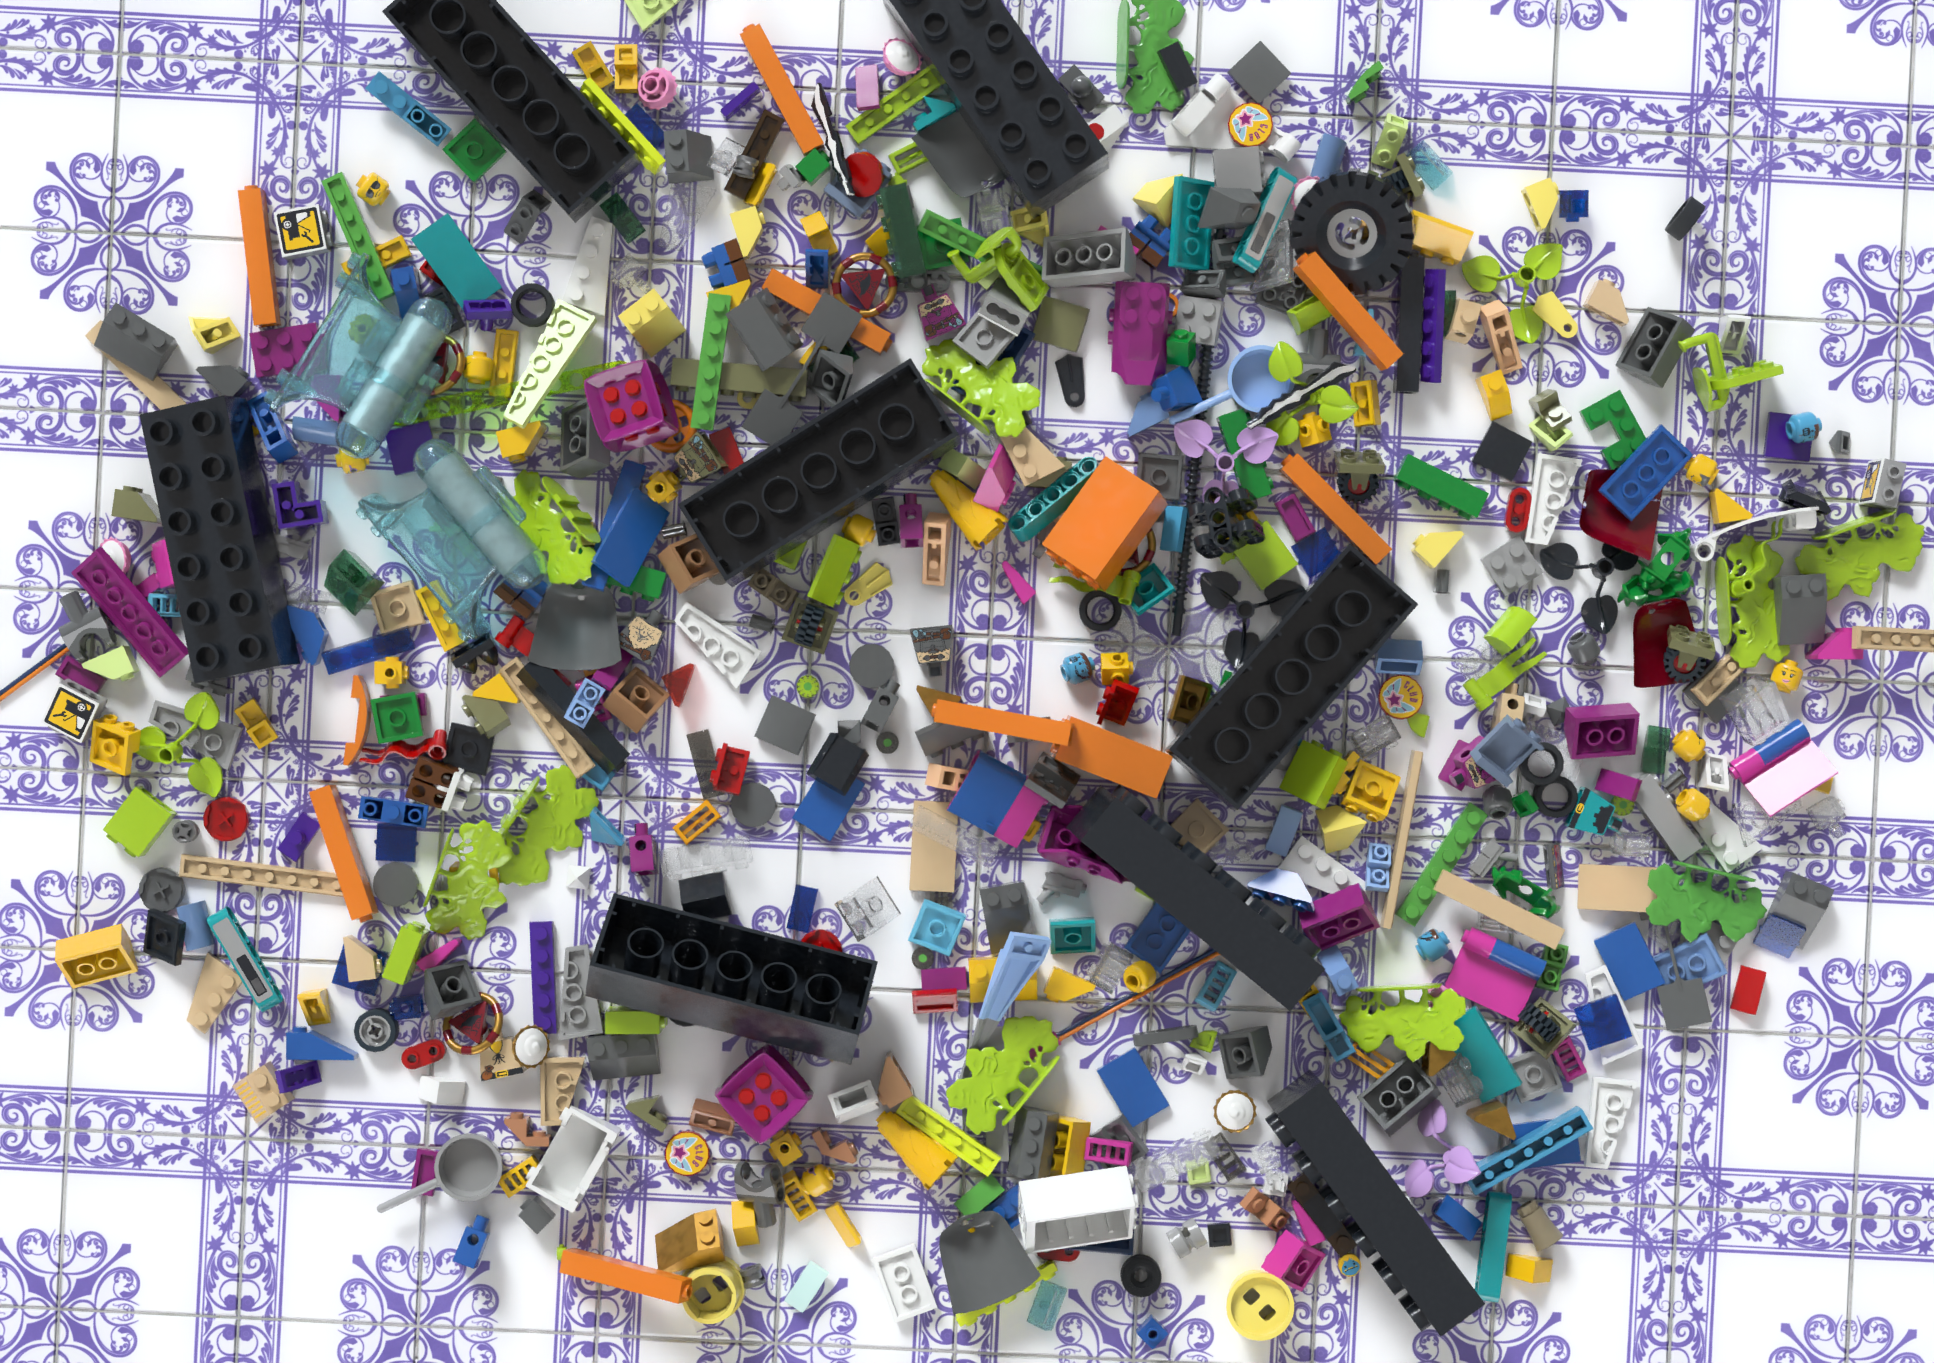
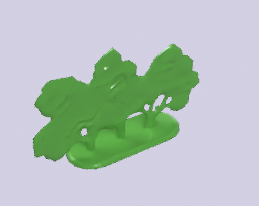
M1122 0L1117 20L1118 89H1123L1128 75L1132 78L1133 86L1126 93L1125 100L1133 107L1134 113L1149 114L1157 101L1160 102L1162 107L1172 112L1184 103L1183 90L1176 93L1157 52L1177 41L1183 50L1182 43L1177 38H1170L1168 32L1181 22L1186 9L1177 0H1131L1137 10L1130 18L1129 3L1127 0ZM1140 5L1145 6L1144 9L1139 10ZM1144 12L1149 13L1146 20L1137 21V19H1140V14ZM1143 24L1145 26V29H1141L1139 25ZM1130 26H1136L1141 33V41L1137 45H1129ZM1183 50L1189 65H1191L1195 58L1188 51ZM1129 51L1135 53V58L1138 62L1137 66L1129 69ZM1136 75H1141L1143 79L1138 80Z
M1672 861V863L1677 866L1686 867V871L1681 875L1675 874L1672 868L1665 863L1656 870H1650L1648 886L1657 895V899L1652 900L1646 908L1650 922L1653 925L1668 926L1671 922L1679 919L1681 922V933L1690 943L1698 938L1699 933H1705L1710 930L1714 920L1720 922L1722 930L1733 942H1737L1744 938L1746 933L1752 932L1757 927L1758 919L1763 918L1767 912V909L1762 905V893L1759 888L1752 887L1743 892L1736 884L1738 880L1755 882L1756 879L1678 861ZM1691 870L1707 872V880L1698 883L1692 882ZM1713 875L1728 877L1729 887L1721 892L1715 891L1711 886ZM1685 879L1683 885L1680 886V880ZM1732 890H1734V894L1738 893L1739 903L1733 901ZM1729 891V896L1724 897V894ZM1742 894L1746 895V900H1743Z

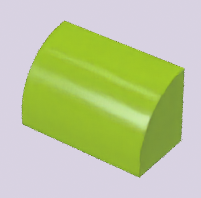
M1315 295L1286 311L1296 335L1304 333L1332 316Z
M1517 606L1508 607L1483 638L1503 656L1517 645L1538 619L1523 608Z

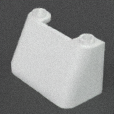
M571 1106L569 1109L565 1107L559 1117L562 1121L561 1126L542 1160L536 1168L531 1167L525 1178L529 1180L526 1187L573 1213L581 1203L622 1129Z

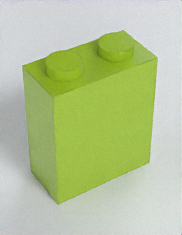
M1260 520L1257 521L1264 530L1265 540L1263 542L1253 545L1247 544L1239 550L1232 552L1259 591L1298 565L1295 558L1267 520L1263 523Z
M1313 739L1311 743L1302 740L1279 788L1325 810L1348 762L1341 758L1342 753L1332 748L1328 752L1323 749V744Z
M137 786L109 820L103 831L107 833L106 837L116 844L118 842L125 847L126 853L132 857H142L149 851L176 816L177 812L143 786Z
M413 921L401 926L382 978L400 985L411 981L417 966L415 962L419 960L430 930L425 929V924Z
M610 1006L605 1011V1034H660L668 1025V1017L626 1006Z

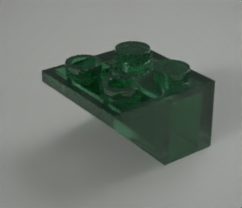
M343 549L329 565L324 587L356 616L385 582L357 554Z

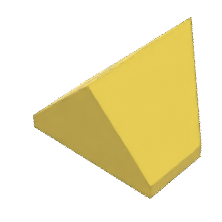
M1174 176L1146 183L1132 199L1148 214L1156 218L1165 228L1171 224Z
M1026 207L1010 211L1011 224L1018 235L1043 247L1044 237H1049L1047 210L1035 219H1033Z
M188 317L194 336L207 353L214 354L241 336L230 317Z
M1338 805L1326 807L1325 810H1315L1326 854L1349 848L1367 824L1363 819Z

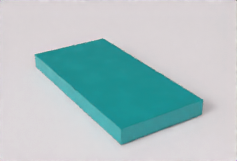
M1174 176L1168 267L1193 271L1209 270L1212 229L1199 228L1198 224L1210 187H1215V182Z
M448 213L411 238L412 242L462 309L463 300H485L502 288Z
M1477 1005L1466 1010V1013L1454 1022V1025L1459 1027L1462 1035H1464V1040L1460 1043V1047L1454 1051L1457 1054L1455 1059L1483 1104L1520 1086L1522 1081Z

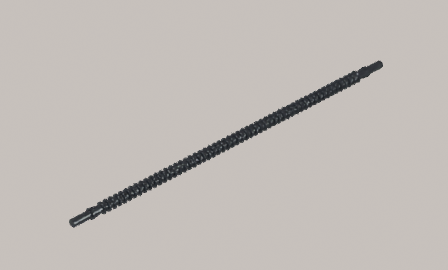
M1216 229V233L1213 234L1214 240L1226 239L1227 237L1225 229ZM1211 260L1210 263H1212V266H1210L1209 269L1214 270L1213 260ZM1201 344L1203 350L1200 351L1202 357L1199 359L1202 360V363L1199 364L1201 370L1198 371L1200 376L1197 379L1200 382L1197 383V386H1199L1198 391L1202 400L1205 401L1209 399L1207 394L1210 391L1207 388L1210 387L1208 381L1211 380L1209 374L1212 373L1209 369L1212 368L1210 362L1213 361L1211 355L1214 354L1212 348L1215 346ZM1208 411L1200 412L1194 415L1193 418L1204 421L1207 419L1204 414ZM1203 456L1198 458L1191 457V461H1188L1190 467L1187 469L1190 470V473L1187 474L1189 480H1186L1188 486L1185 487L1188 492L1185 493L1187 499L1184 500L1186 506L1183 507L1187 508L1192 504L1198 503L1195 500L1198 497L1196 491L1199 490L1197 484L1200 483L1197 479L1200 478L1198 471H1201L1199 465L1202 464L1200 458ZM1188 513L1182 552H1178L1181 556L1178 558L1180 564H1177V567H1179V570L1176 571L1178 577L1175 578L1178 580V583L1175 584L1177 590L1174 591L1176 596L1173 597L1175 599V604L1172 608V613H1174L1173 636H1181L1182 618L1186 612L1184 601L1187 600L1185 594L1188 592L1185 589L1188 587L1186 581H1189V578H1187V575L1190 574L1188 568L1191 567L1188 565V562L1191 561L1189 555H1192L1190 549L1193 548V546H1190V543L1193 542L1191 536H1194L1192 529H1195L1192 525L1193 523L1189 520Z

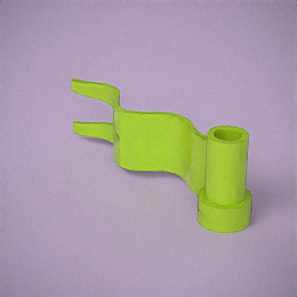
M1781 518L1778 522L1777 535L1775 531L1776 521H1774L1771 525L1770 539L1758 543L1752 548L1751 552L1755 563L1754 569L1745 575L1742 580L1739 579L1729 583L1730 596L1732 598H1741L1754 590L1755 582L1752 578L1765 567L1766 563L1763 546L1766 543L1777 540L1782 535L1784 518Z
M1054 563V565H1053V567H1055V568L1067 569V568L1064 567L1063 565H1062V567L1058 566V565L1055 564V563ZM1126 570L1123 576L1117 575L1105 592L1119 597L1118 601L1121 604L1131 605L1141 575L1136 571ZM1070 576L1049 578V583H1066L1081 592L1094 590L1086 584V581L1081 582Z
M1534 637L1518 650L1505 657L1497 666L1479 679L1471 678L1462 685L1475 701L1474 705L1479 712L1494 702L1491 697L1506 688L1515 678L1532 668L1547 655L1544 651L1534 658L1512 667L1536 641Z

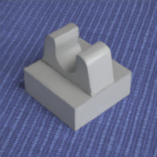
M791 164L784 165L778 171L783 176L777 183L782 191L784 189L787 190L790 186L793 188L800 187L806 181Z

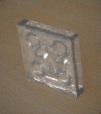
M1485 641L1454 662L1467 681L1471 678L1477 680L1497 666L1506 656H1502L1492 645Z

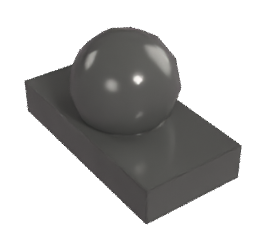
M1075 64L1058 79V82L1087 113L1092 111L1105 98Z

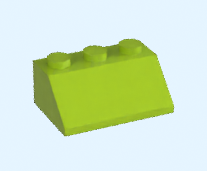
M834 534L807 596L833 608L835 604L839 605L844 595L841 589L844 583L849 584L853 572L850 571L852 564H857L861 557L860 545Z

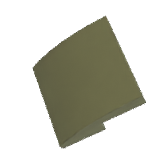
M1045 296L1033 333L1036 334L1033 340L1077 353L1090 309Z

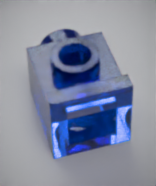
M1559 190V218H1566V222H1579V217H1588L1589 190Z
M423 993L393 997V1002L389 1003L390 1015L394 1016L395 1020L422 1018L425 1016ZM402 1004H406L409 1007L408 1012L402 1011Z

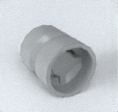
M1193 1217L1182 1223V1228L1175 1227L1166 1233L1180 1259L1190 1254L1193 1247L1198 1249L1208 1243Z

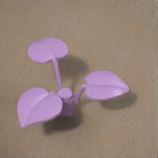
M1193 419L1176 423L1174 426L1175 440L1185 455L1198 458L1207 449L1216 458L1217 468L1222 471L1221 481L1213 479L1204 486L1202 490L1203 502L1205 492L1211 487H1218L1227 495L1230 491L1239 488L1235 481H1225L1226 472L1234 467V459L1243 452L1244 458L1250 463H1262L1271 456L1278 439V434L1269 428L1257 426L1250 430L1247 427L1237 436V443L1241 449L1233 455L1229 452L1218 454L1208 446L1213 439V432L1206 422ZM1220 496L1216 498L1214 503L1220 500Z
M1437 1098L1420 1111L1418 1128L1422 1135L1426 1137L1433 1135L1437 1141L1449 1150L1443 1155L1444 1164L1429 1165L1427 1167L1426 1162L1421 1159L1410 1164L1405 1174V1189L1409 1198H1422L1432 1191L1434 1186L1432 1169L1445 1168L1444 1175L1446 1179L1455 1184L1470 1181L1481 1174L1468 1148L1452 1146L1439 1137L1438 1133H1443L1446 1130L1447 1115L1442 1103Z

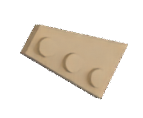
M1026 427L1017 437L1012 435L1000 437L1024 487L1065 467Z
M210 952L206 955L186 1020L204 1034L208 1032L243 983L233 968Z
M547 1057V1059L543 1060L542 1065H540L541 1126H561L562 1121L559 1117L565 1107L570 1108L586 1057Z

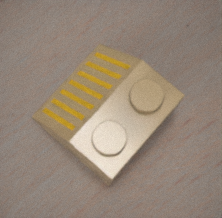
M271 1061L232 1086L256 1124L295 1099L291 1091L279 1093L275 1075L277 1070Z

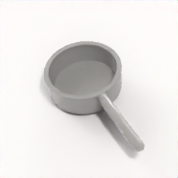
M466 1133L449 1139L437 1153L434 1164L436 1178L379 1204L377 1211L384 1213L438 1186L450 1197L460 1201H476L488 1196L498 1185L502 1174L503 1159L498 1146L490 1138L478 1133Z

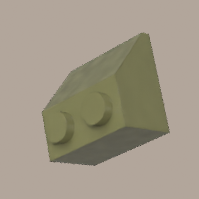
M123 486V490L115 489L111 516L162 524L158 505L150 495L143 493V489Z

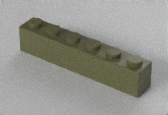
M672 359L670 385L676 387L675 391L689 392V388L696 389L700 360ZM723 362L719 388L720 395L734 396V392L743 393V397L756 398V394H762L763 390L767 389L777 396H784L801 369L769 367L762 372L758 365ZM805 370L789 395L788 401L801 402V398L806 399L808 370Z

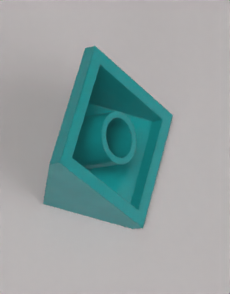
M1152 563L1139 573L1141 579L1135 589L1132 603L1129 605L1136 616H1140L1176 591L1155 563Z
M1094 917L1049 919L1050 940L1052 941L1050 944L1051 954L1096 952V923Z

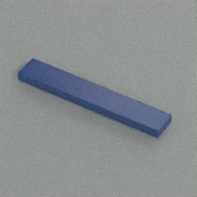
M625 459L599 532L601 541L594 546L595 552L600 547L631 489L634 487L640 489L647 469L646 465ZM592 564V577L586 581L582 580V585L604 592L609 575Z

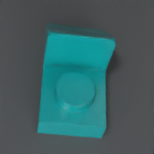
M923 96V102L930 113L924 112L915 118L916 122L913 123V128L918 134L932 124L955 113V105Z

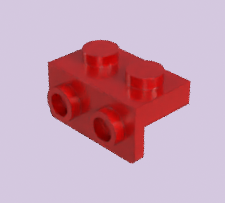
M1114 679L1111 687L1106 686L1102 696L1103 699H1106L1105 703L1100 702L1096 711V715L1099 716L1097 724L1101 725L1103 719H1107L1125 726L1140 688Z
M723 743L722 749L718 748L715 761H718L717 769H712L709 781L713 783V790L740 796L750 751L729 747L727 743Z

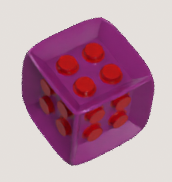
M645 359L628 362L594 374L584 380L585 395L596 431L604 447L610 451L618 453L634 450L664 440L679 432L678 419L667 383L659 366L653 361Z
M766 1043L742 1063L714 1093L726 1112L760 1145L773 1137L792 1120L806 1103L812 1099L814 1094L798 1071L769 1043Z

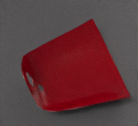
M1591 470L1588 473L1583 503L1584 501L1586 502V508H1583L1582 504L1579 521L1581 530L1596 540L1650 561L1663 488L1654 497V499L1660 501H1650L1632 521H1629L1598 491L1616 470Z
M1677 598L1643 605L1637 610L1633 622L1635 687L1647 688L1682 683L1681 679L1677 682L1674 680V677L1670 678L1668 676V672L1665 671L1663 655L1668 647L1667 631L1669 625L1675 627L1676 625H1683L1689 631L1695 632L1685 600ZM1664 602H1670V603H1668V604L1659 605V604L1664 603ZM1655 609L1654 613H1649V610Z

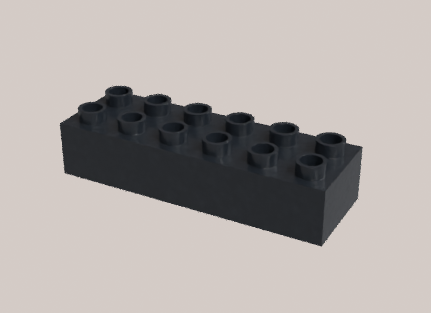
M394 0L382 11L396 29L575 223L641 163L637 153L496 0Z
M883 0L891 15L1033 219L1109 169L1108 152L1001 0Z
M910 358L685 499L678 506L724 580L731 587H734L960 445L961 440L955 427Z
M223 395L140 414L194 684L216 682L300 664L295 634L291 629L287 610L288 600L246 398Z
M1348 544L1336 554L1167 746L1165 751L1173 756L1180 765L1231 810H1238L1416 608L1418 603L1357 549Z
M1120 784L1112 793L1100 785L1066 828L1291 1012L1325 970L1323 966L1314 960L1322 949L1290 924L1281 933L1280 930L1287 921L1257 897L1247 905L1245 902L1252 895V892L1225 870L1221 869L1215 877L1211 876L1210 874L1218 864L1189 841L1181 849L1177 848L1176 845L1183 835L1154 812L1147 821H1144L1141 816L1148 807Z
M614 893L589 965L585 996L851 1065L878 961Z
M1308 1070L1267 1101L1274 1112L1265 1118L1266 1122L1286 1148L1295 1141L1299 1144L1301 1148L1293 1153L1292 1157L1313 1185L1322 1178L1327 1182V1185L1318 1192L1340 1222L1349 1215L1352 1216L1354 1221L1348 1224L1345 1229L1367 1259L1378 1251L1381 1257L1371 1264L1394 1295L1404 1288L1406 1289L1407 1293L1399 1298L1398 1301L1421 1332L1432 1325L1438 1334L1443 1336L1485 1305L1327 1088L1311 1070Z

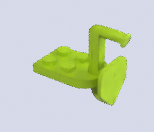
M1003 227L981 244L974 257L979 259L988 252L992 256L972 269L963 261L958 249L952 250L947 254V257L951 259L954 266L969 283H976L998 269L1005 279L1007 286L1013 289L1022 305L1027 307L1030 312L1038 308L1050 288L1042 281L1040 274L1020 250L1022 240L1013 227ZM1008 237L1012 243L1002 244L1001 242Z
M1713 332L1678 341V346L1684 353L1691 347L1705 344L1711 376H1708L1707 371L1700 367L1692 369V376L1697 395L1706 412L1722 408L1727 402L1730 388L1784 374L1782 365L1775 364L1774 361L1767 362L1766 359L1753 362L1751 367L1745 368V365L1731 368L1732 372L1726 373L1719 338ZM1712 390H1716L1717 400L1712 401Z

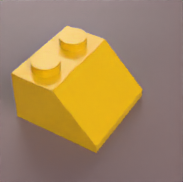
M539 420L528 423L524 429L516 426L496 431L502 458L513 462V464L526 461L525 457L532 455L546 431V424Z

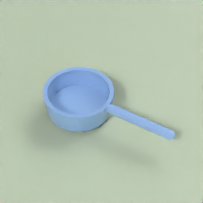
M1266 345L1252 346L1240 352L1232 361L1228 371V390L1171 416L1169 423L1171 425L1179 423L1230 398H1233L1244 409L1258 413L1262 407L1268 406L1273 399L1280 398L1282 393H1290L1295 383H1292L1290 379L1285 382H1279L1271 375L1268 363L1274 347Z

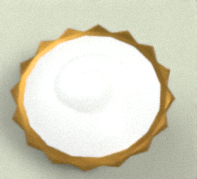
M527 1025L515 1035L512 1042V1053L520 1066H524L527 1069L530 1067L536 1068L537 1065H542L543 1060L547 1059V1053L550 1051V1040L547 1038L548 1033L544 1032L542 1027Z
M1229 1090L1227 1093H1222L1221 1097L1216 1099V1104L1213 1107L1214 1118L1217 1125H1220L1223 1130H1228L1230 1133H1240L1243 1130H1248L1249 1126L1254 1124V1118L1257 1116L1255 1111L1257 1106L1254 1104L1253 1098L1249 1097L1247 1093L1240 1090Z

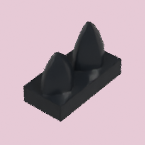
M489 631L450 654L451 662L455 668H460L470 674H476L478 666L477 656L490 665H498V651L494 638Z

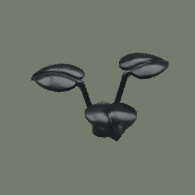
M1555 543L1541 549L1539 552L1541 564L1551 577L1557 580H1568L1572 577L1574 569L1590 568L1592 574L1601 580L1595 594L1596 598L1591 597L1584 601L1581 607V616L1588 626L1602 634L1610 632L1617 619L1618 607L1612 596L1604 595L1600 597L1604 582H1606V577L1614 571V568L1619 571H1627L1633 568L1639 556L1604 543L1601 552L1605 558H1601L1594 564L1575 565L1578 561V554L1570 544Z
M1226 571L1205 572L1201 574L1200 578L1201 591L1209 605L1216 609H1224L1229 604V601L1237 606L1236 612L1238 616L1243 618L1242 632L1238 630L1229 632L1224 637L1222 643L1223 652L1235 669L1260 642L1256 633H1246L1247 619L1253 617L1255 609L1270 604V609L1275 615L1283 616L1305 591L1302 585L1294 581L1276 580L1264 590L1268 600L1253 605L1250 601L1238 602L1233 598L1238 593L1239 585L1237 579L1231 573Z

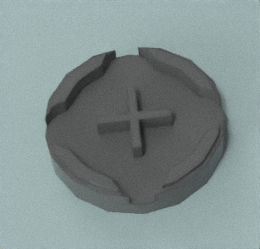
M865 644L859 647L852 654L849 663L853 679L859 685L867 688H878L886 684L894 670V662L890 652L877 644Z
M750 782L742 785L740 796L733 795L731 799L733 816L739 823L748 827L764 825L772 818L775 812L776 801L774 794L767 786L761 783Z
M391 862L383 865L378 869L373 879V889L377 898L382 903L394 907L405 905L414 899L419 886L416 872L411 866L401 862Z
M160 867L147 872L142 877L138 893L144 902L143 904L148 909L154 908L161 912L175 909L182 902L185 895V885L182 877H179L176 871Z

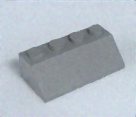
M1127 228L1049 236L1043 239L1042 281L1052 288L1135 280L1136 255Z

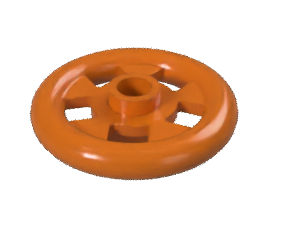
M672 399L678 419L679 432L668 437L665 443L658 441L651 444L657 450L665 453L678 452L697 432V429L690 428L692 409L679 400ZM686 416L688 425L682 427L679 418ZM682 432L685 438L677 443L673 437Z

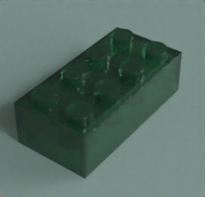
M906 182L880 188L879 194L876 195L878 210L883 209L885 216L881 217L883 231L888 232L890 238L886 240L889 255L893 254L895 262H891L894 277L898 276L899 281L926 275Z

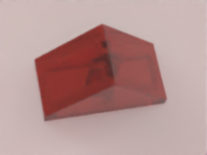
M689 663L661 677L674 705L677 707L682 706L696 666L693 663Z

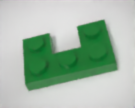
M1620 390L1579 411L1589 431L1608 421L1614 429L1619 441L1600 451L1611 470L1621 466L1646 439Z

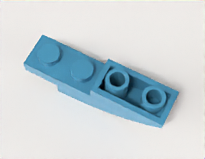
M380 71L365 88L437 147L452 130Z

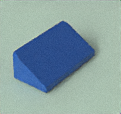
M1448 1194L1433 1211L1470 1242L1482 1224L1478 1218Z

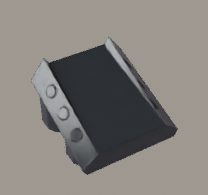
M1791 479L1781 485L1782 490L1778 501L1796 509L1819 507V510H1816L1817 516H1821V514L1828 515L1831 512L1821 491L1814 492L1796 485Z
M830 733L807 771V775L842 796H846L869 754L866 749L858 747L841 737L838 733Z

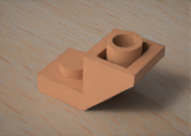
M511 1112L510 1115L504 1118V1124L525 1146H550L552 1134H546L545 1130H534L530 1134V1116H524V1112Z
M821 1127L812 1131L811 1135L822 1155L852 1164L857 1161L856 1155L859 1153L853 1142L849 1143L846 1138L830 1146L832 1140L827 1131L823 1132Z
M1252 1187L1239 1203L1245 1210L1255 1215L1267 1227L1277 1233L1286 1225L1287 1220L1291 1216L1286 1210L1255 1187Z

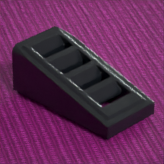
M444 284L425 293L424 297L444 334L449 335L466 326L449 290ZM443 293L444 297L434 302L433 298ZM448 302V306L438 310L437 306ZM452 310L453 314L442 318V314ZM457 319L458 322L446 327V322Z

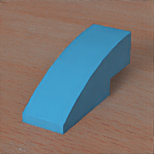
M1322 992L1302 1002L1336 1063L1357 1053Z

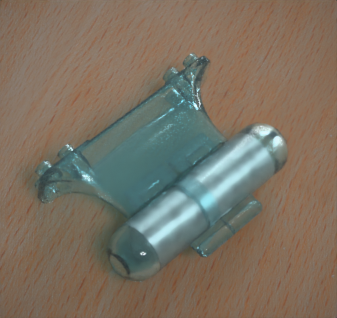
M353 252L347 261V267L352 269L351 274L348 275L341 271L335 281V286L341 290L332 308L291 372L283 368L279 372L275 380L277 384L281 385L280 390L277 392L270 388L263 400L266 404L270 405L269 410L273 413H276L287 403L297 400L319 401L346 412L335 432L336 443L347 456L355 459H365L373 456L379 449L396 419L407 425H411L415 421L444 372L443 368L432 360L451 330L453 317L448 306L441 300L433 297H423L416 300L410 306L404 318L401 319L390 311L373 292L367 278L369 255L363 253L361 256Z
M429 439L418 447L413 456V467L428 488L418 496L402 503H390L378 493L367 495L358 502L359 508L356 509V513L361 519L366 520L368 518L373 526L370 529L375 536H383L392 544L438 599L440 605L446 611L443 614L444 619L449 624L456 623L460 628L458 631L459 637L467 642L470 639L476 640L491 630L488 620L482 614L481 601L487 586L498 572L516 589H531L539 585L547 574L548 562L542 551L520 526L526 519V512L487 466H481L475 472L451 443L444 439Z

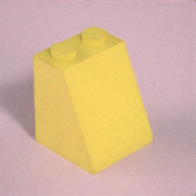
M654 288L618 316L651 358L686 331L685 327Z

